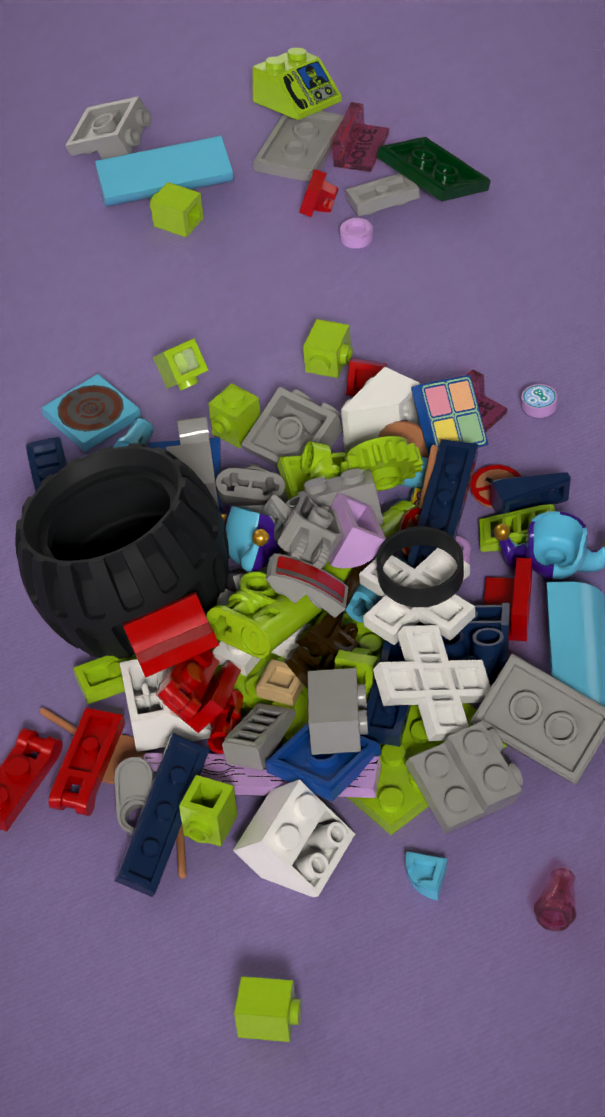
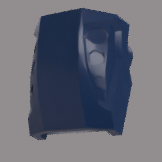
M502 603V605H474L475 618L453 639L448 640L441 635L449 661L483 660L490 686L494 684L508 661L510 603Z

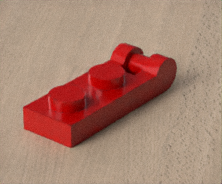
M208 650L169 667L156 696L164 703L169 701L178 709L177 714L186 722L189 721L202 706V697L220 661L214 657L211 650Z
M85 708L49 795L50 808L64 810L67 807L75 809L77 814L86 816L92 814L96 794L125 726L123 715ZM72 784L81 786L79 793L70 792Z
M26 727L20 731L16 745L0 766V830L6 832L9 830L53 767L62 751L63 743L61 740L48 736L46 739L39 737L37 731ZM33 751L40 753L36 759L30 757Z

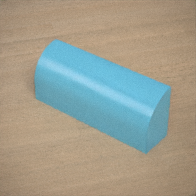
M222 136L95 161L98 184L105 207L152 198L167 182L192 190L233 181V171Z
M547 582V622L551 676L605 707V595L598 588L582 582Z

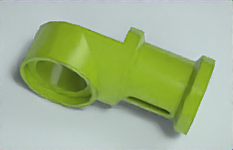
M310 441L305 445L301 459V468L304 474L310 475L311 479L325 478L326 480L341 476L340 467L333 465L331 449L328 444Z

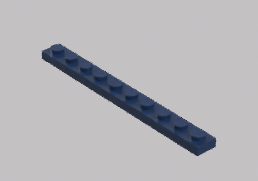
M441 440L417 527L436 528L448 533L456 540L478 457V444ZM428 545L412 546L407 565L415 569L437 547ZM418 622L416 625H425V624H423V623H421V622ZM385 640L379 663L405 661L400 642L398 641L393 645ZM375 678L366 708L368 734L361 736L380 744L400 747L411 705L383 706Z

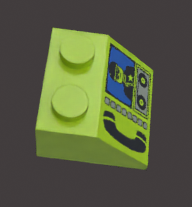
M291 48L284 54L277 57H269L266 61L253 66V102L296 120L305 118L342 101V95L318 56L307 53L303 48Z

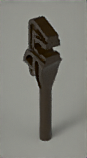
M376 556L361 566L351 568L343 583L348 586L346 608L360 586L359 573L374 561ZM325 610L308 629L298 635L295 642L300 646L290 650L285 663L306 688H308V671L335 669V657L339 650L352 652L356 647L360 646L355 640L358 634L357 626L354 623H348L343 626L345 610L335 618ZM303 647L308 648L311 652V655Z

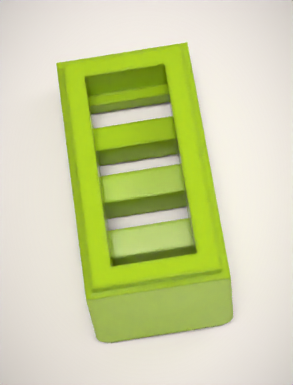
M554 504L540 505L479 519L480 551H501L499 539L496 537L491 538V531H494L498 524H506L510 530H513V533H510L509 536L513 542L517 544L526 543L532 519L542 513L555 512Z

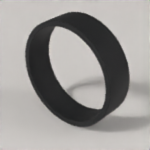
M423 526L400 530L389 536L382 543L377 553V577L380 588L390 599L399 604L409 607L438 605L450 599L459 590L463 582L464 559L462 549L451 535L442 530ZM415 545H428L442 549L450 554L458 565L456 571L448 580L437 586L424 589L408 588L395 583L385 574L383 566L390 556L397 551Z

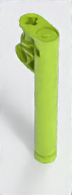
M405 500L398 501L382 514L384 524H381L380 527L386 539L398 532L402 516L407 510L417 508L416 505ZM329 561L326 566L322 567L324 571L344 582L351 568L333 567ZM255 571L243 575L240 581V589L229 597L228 603L225 606L216 605L207 612L206 618L217 639L253 657L264 658L324 609L317 608L307 595H304L296 603L292 602L285 595L278 594L272 589L266 580L267 573Z

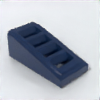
M60 437L26 444L36 492L40 487V483L50 474L54 475L67 466Z
M568 472L494 480L491 481L490 504L496 515L540 505H556L568 501L571 477Z

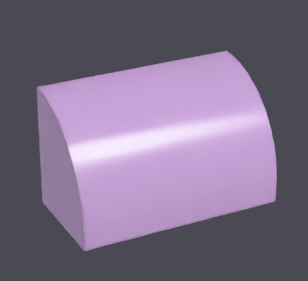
M338 492L330 508L337 512L344 536L330 557L329 563L331 566L338 568L361 566L377 555L380 546L386 538L371 505Z

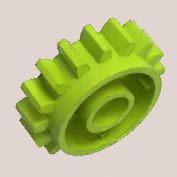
M385 436L365 441L353 447L346 455L347 461L341 462L340 472L342 474L347 470L355 468L362 470L371 469L376 491H384L404 484V479L415 478V473L422 471L421 466H423L419 447H416L415 443L409 444L407 439L399 436Z

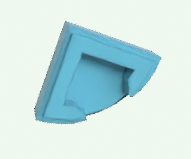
M407 851L405 860L409 882L420 894L438 901L448 868L447 858Z

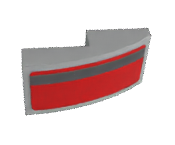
M276 553L269 558L266 580L278 594L285 595L294 603L299 601L304 595H307L317 608L326 610L334 618L346 609L348 586L323 569L312 566L313 564L297 558Z

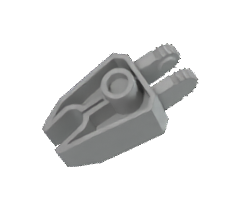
M302 495L286 521L277 544L284 551H287L290 557L312 563V566L322 569L323 566H326L344 536L337 512L323 503L318 507L310 497Z

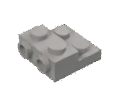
M139 96L87 107L65 147L71 156L82 153L91 154L97 151L102 159L130 154L133 147L139 146L141 142L140 135L144 127L150 126L151 114L145 108Z
M279 387L241 446L246 452L278 467L279 457L302 455L305 445L310 441L328 444L331 449L343 431V423L339 418L341 414L329 404L322 403L319 406L313 403L306 394L294 389L293 392Z
M482 721L447 736L444 743L410 757L405 764L444 834L514 804L523 791L521 789L523 777L520 770L513 763L508 765L501 754L503 744L499 734L494 729L487 730Z

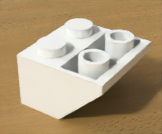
M384 367L374 378H370L352 399H348L341 409L345 452H349L353 447L365 441L378 438L380 431L385 426L396 421H409L421 427L411 387L420 383L387 367Z
M138 659L120 662L136 752L166 747L172 733L191 741L210 738L212 731L210 723L197 733L156 696L169 668L145 678Z
M299 779L270 790L233 851L261 878L314 898L320 895L355 833Z

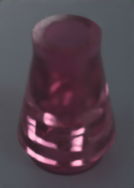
M557 868L551 872L549 881L534 905V912L538 923L550 931H563L576 919L575 875L568 869Z

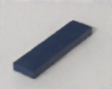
M172 733L169 737L116 874L115 882L150 897L155 895L182 825L179 805L196 775L200 776L210 750L209 748L175 733Z

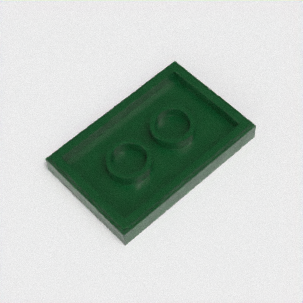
M427 137L378 147L376 156L378 159L440 201H447L489 190L491 180Z

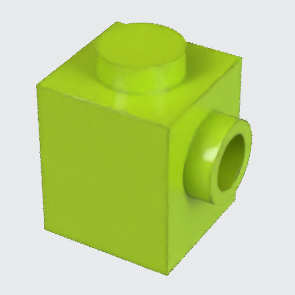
M167 182L150 200L153 226L187 238L204 219L201 193Z
M316 319L303 345L305 372L339 378L344 365H349V361L352 359L353 346L351 345L350 325Z
M195 338L153 357L167 389L178 385L180 391L199 383L198 375L209 371Z
M231 383L208 403L212 434L240 449L242 442L261 415L259 397Z
M199 775L194 777L179 805L184 836L198 843H210L222 847L238 816L233 785Z
M241 976L234 1011L238 1038L290 1042L293 1025H300L302 1017V999L295 998L293 980Z

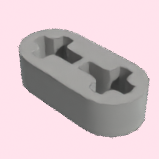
M228 468L218 474L216 478L218 496L227 505L266 504L274 494L283 502L286 500L285 482L281 476L273 472ZM233 482L239 483V486H235L234 491H228L227 487H231ZM268 487H275L270 496L264 495L263 492H267Z

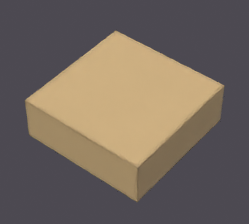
M271 659L256 686L257 697L294 706L304 685L285 662Z

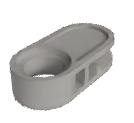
M130 757L123 760L116 768L114 776L117 820L120 827L129 837L132 836L135 827L128 825V816L133 810L143 807L155 776V772L148 762L140 757Z

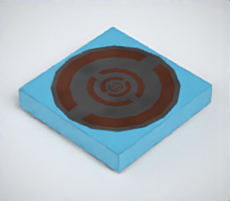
M99 374L41 407L43 417L84 452L129 426L135 419L137 421L138 418H141L140 408Z

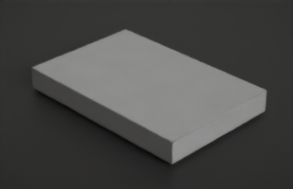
M319 111L296 120L283 114L254 159L253 170L255 172L310 182L314 169L321 171L348 126L347 116Z
M511 654L470 722L471 725L482 721L487 730L494 729L499 734L503 744L577 786L605 739V707L514 654Z

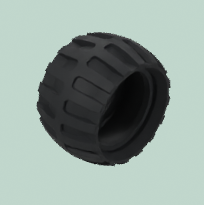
M132 443L124 447L113 448L109 446L101 448L96 453L83 458L78 457L66 463L67 466L54 475L50 474L40 483V487L33 496H28L24 502L21 519L17 520L15 536L16 555L24 588L33 606L51 629L67 643L77 649L80 648L91 656L101 658L103 655L115 656L118 659L131 658L135 653L124 630L123 623L152 612L196 592L203 611L207 615V612L217 605L220 593L225 591L229 571V546L219 508L206 485L197 474L176 456L157 446L154 449L146 447L144 444Z

